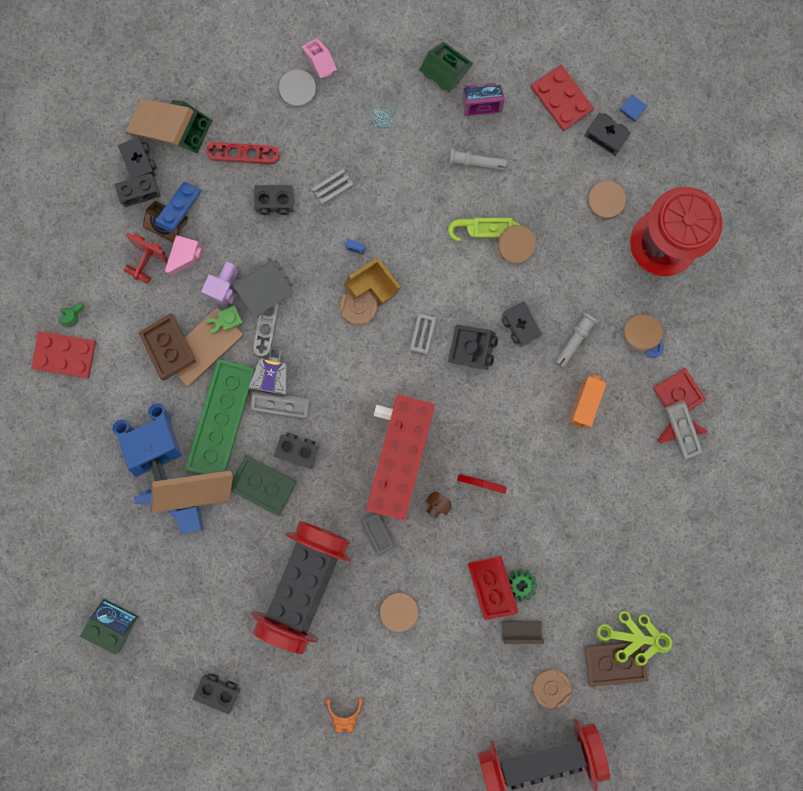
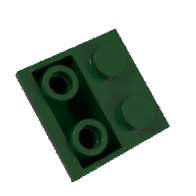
M172 100L171 104L188 107L193 110V114L178 146L198 154L213 120L185 101Z

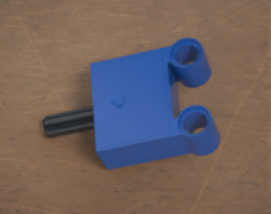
M160 403L151 405L148 409V415L153 422L134 429L124 419L116 421L113 424L112 431L118 437L128 470L135 477L152 470L155 481L167 480L162 465L182 456L170 423L171 415Z

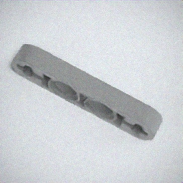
M280 301L272 306L274 308L272 316H265L264 312L259 314L253 350L259 357L268 356L272 349ZM263 325L271 327V332L268 335L261 334L260 329ZM259 336L264 339L270 338L269 342L265 340L264 346L267 347V351L264 350L263 353H260V350L257 349L258 346L262 345V340H258Z

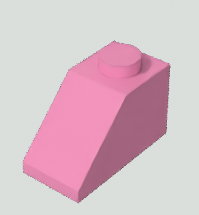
M318 38L301 46L314 71L320 78L328 77L333 71L337 70L329 50Z
M176 235L165 272L173 276L195 264L202 255L203 249L198 241Z

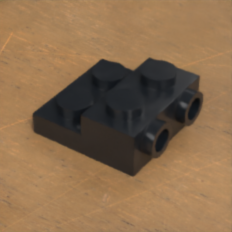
M456 325L448 362L488 370L489 366H492L494 362L492 350L498 344L496 333L492 330Z

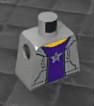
M270 350L269 360H259L249 386L251 390L280 395L288 394V365L280 362L281 351Z

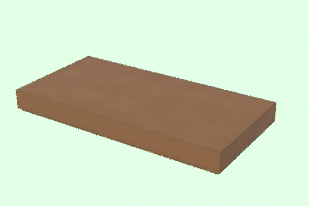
M141 98L125 132L133 136L178 146L193 114V110L188 107Z
M218 307L185 337L196 363L176 375L187 387H190L244 336L237 327L228 331L221 327L219 332L215 334L210 332V330L216 327V324L211 323L208 325L206 321L210 318H219L217 313L221 310Z
M223 471L152 482V513L230 501L232 472Z

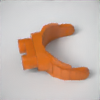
M359 697L357 712L349 718H339L334 715L330 709L331 700L330 698L326 699L328 711L332 716L333 725L335 726V733H343V730H346L347 733H354V725H356L357 717L362 710L363 699Z

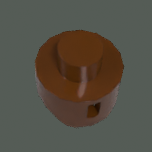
M437 491L431 493L425 501L430 504L426 512L436 519L440 513L447 516L452 508L451 501Z

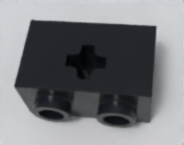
M599 112L584 136L616 156L631 132L628 131L626 126L614 122L609 115Z
M137 137L118 145L131 179L150 173L154 177L156 176L154 170L157 167L153 158L149 159L147 153L150 152L146 141L142 142Z
M524 301L503 312L501 320L506 328H510L512 332L510 336L515 345L519 344L522 347L541 337L542 333ZM518 321H519V323H524V324H525V325L523 326V330H522L521 327H519V328L516 327V325L518 324Z

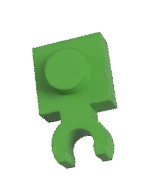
M235 305L218 312V319L210 318L206 321L208 325L211 323L216 324V327L210 330L212 334L219 332L221 327L228 331L243 324Z

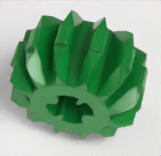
M522 568L519 569V575H517L515 570H512L511 572L514 577L507 576L511 581L510 586L514 599L518 596L519 602H522L523 596H525L529 601L528 593L536 594L535 591L531 590V588L538 587L537 584L531 583L536 580V577L531 576L529 578L531 573L529 570L524 575ZM520 580H523L524 584L526 583L522 590L516 587V584H520Z

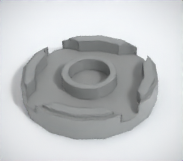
M291 70L284 74L280 80V96L291 107H304L316 95L315 80L311 74L304 70Z

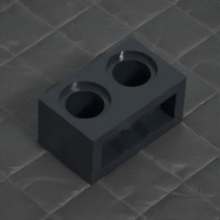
M151 173L114 184L119 202L124 207L161 197L157 181Z
M254 185V209L260 215H270V212H278L279 215H289V212H294L293 186ZM268 197L270 200L267 204H261V199ZM283 197L289 199L286 204H280L279 200Z
M288 432L286 436L281 434L274 457L312 469L319 449L318 446H315L316 442L306 438L304 442L297 440V435ZM290 441L293 444V449L290 452H285L283 445ZM306 447L310 448L312 452L309 458H303L301 455L302 450Z
M209 673L202 676L193 700L230 714L241 689L232 681L227 680L223 682L219 680L220 677L215 674ZM205 684L212 685V693L205 691ZM224 691L229 692L232 696L231 700H225L222 693Z

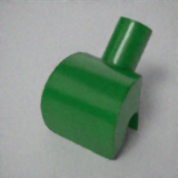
M79 302L73 308H61L60 312H63V315L66 316L60 317L59 323L65 327L75 326L79 319L77 314L84 309L83 305Z

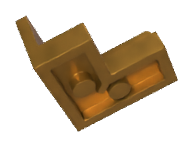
M378 257L349 275L343 284L354 300L370 291L380 305L394 297L401 288Z

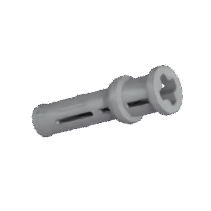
M452 147L449 164H464L465 167L476 165L505 171L507 159L474 154L470 150H455V147Z
M583 313L582 320L578 326L573 328L574 334L557 360H555V363L558 365L563 360L560 365L562 368H566V365L583 339L589 337L588 333L593 325L598 323L591 315Z

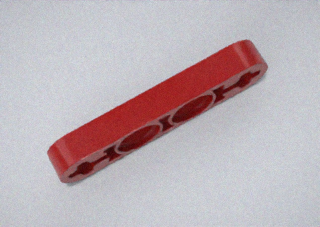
M212 142L206 147V154L212 161L271 165L277 163L280 158L277 148L269 145ZM217 148L218 151L225 152V157H223L222 153H216V156H213L210 151ZM233 148L239 151L238 155L234 158L228 154ZM256 150L257 156L254 159L248 158V151ZM260 150H263V154H269L270 151H273L276 156H272V159H269L267 155H262L263 159H260Z

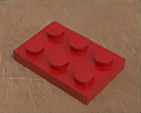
M562 64L531 85L533 92L562 131H565L594 110L592 104Z
M38 331L31 369L89 378L96 341Z
M502 556L468 563L484 620L519 613Z

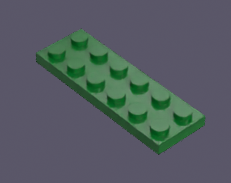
M222 359L217 360L186 464V470L200 474L226 471L250 391L249 386L256 369Z

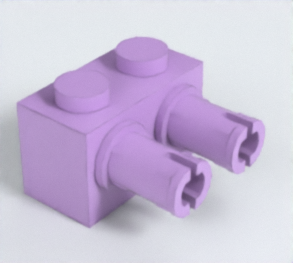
M226 261L219 277L208 275L201 292L208 299L228 307L229 304L234 303L237 296L231 282L235 280L239 270L234 264Z

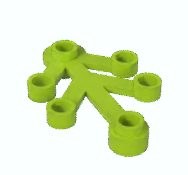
M626 611L618 615V621L621 624H625L632 634L613 631L609 625H601L596 630L597 638L603 642L610 639L633 642L624 650H620L615 654V659L619 663L627 661L628 656L643 644L652 646L646 652L635 656L634 661L638 666L645 665L648 659L657 652L666 653L672 647L671 638L665 633H659L650 622L649 616L645 614L638 617L637 623L640 627H645L652 637L645 636L633 622L631 615ZM622 614L627 616V621L622 620ZM642 617L646 619V624L641 622ZM601 631H605L607 636L602 637ZM659 640L664 641V647L659 645ZM619 653L624 655V660L619 659ZM639 656L643 657L644 663L638 661Z

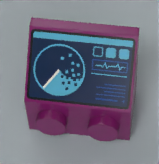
M489 83L482 87L470 85L463 88L464 116L502 112L505 97L501 85Z

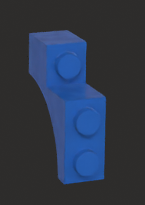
M151 490L139 492L140 496L134 497L135 504H151L152 493ZM199 507L167 511L178 523L181 534L204 529Z

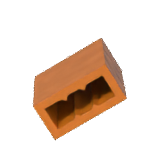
M591 375V377L588 376L582 380L567 423L584 429L592 427L607 384L602 381V377Z

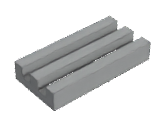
M343 168L313 187L312 190L320 203L324 205L353 187L354 184ZM342 175L344 176L343 178L333 183L329 187L325 188L321 192H318V190L322 189L323 187L338 179ZM347 181L346 185L322 199L321 196Z
M418 313L410 351L428 355L437 317ZM421 318L425 320L418 348L414 347ZM428 320H431L426 349H422Z

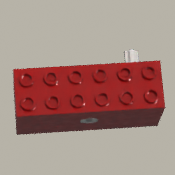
M397 394L393 409L376 405L374 416L390 420L366 508L367 511L405 521L436 404Z

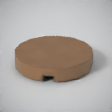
M602 181L596 184L588 196V206L591 212L603 219H611L618 216L626 204L624 190L617 183L611 181Z
M511 225L499 237L498 250L500 255L512 263H521L527 260L533 254L536 247L534 234L525 226Z
M347 291L340 300L342 317L353 325L369 323L377 312V301L370 291H367L355 300Z
M646 314L630 318L624 329V337L627 344L634 350L642 352L656 348L661 342L663 335L660 322L653 316Z
M397 592L390 594L384 599L380 608V617L383 624L388 629L396 632L409 630L418 619L417 603L411 596L405 593Z
M544 670L534 679L532 686L533 695L544 708H560L570 699L571 682L560 670Z

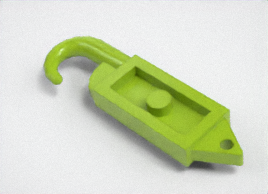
M512 218L456 219L450 223L448 234L451 239L461 241V238L454 235V228L457 226H467L468 234L473 238H499L500 234L507 227L520 224L513 221Z

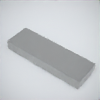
M253 390L251 410L307 419L310 399Z
M680 401L666 407L665 409L683 458L686 460L703 453L685 401Z

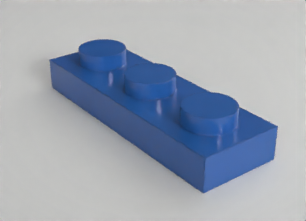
M184 181L155 220V225L173 233L201 194V189Z

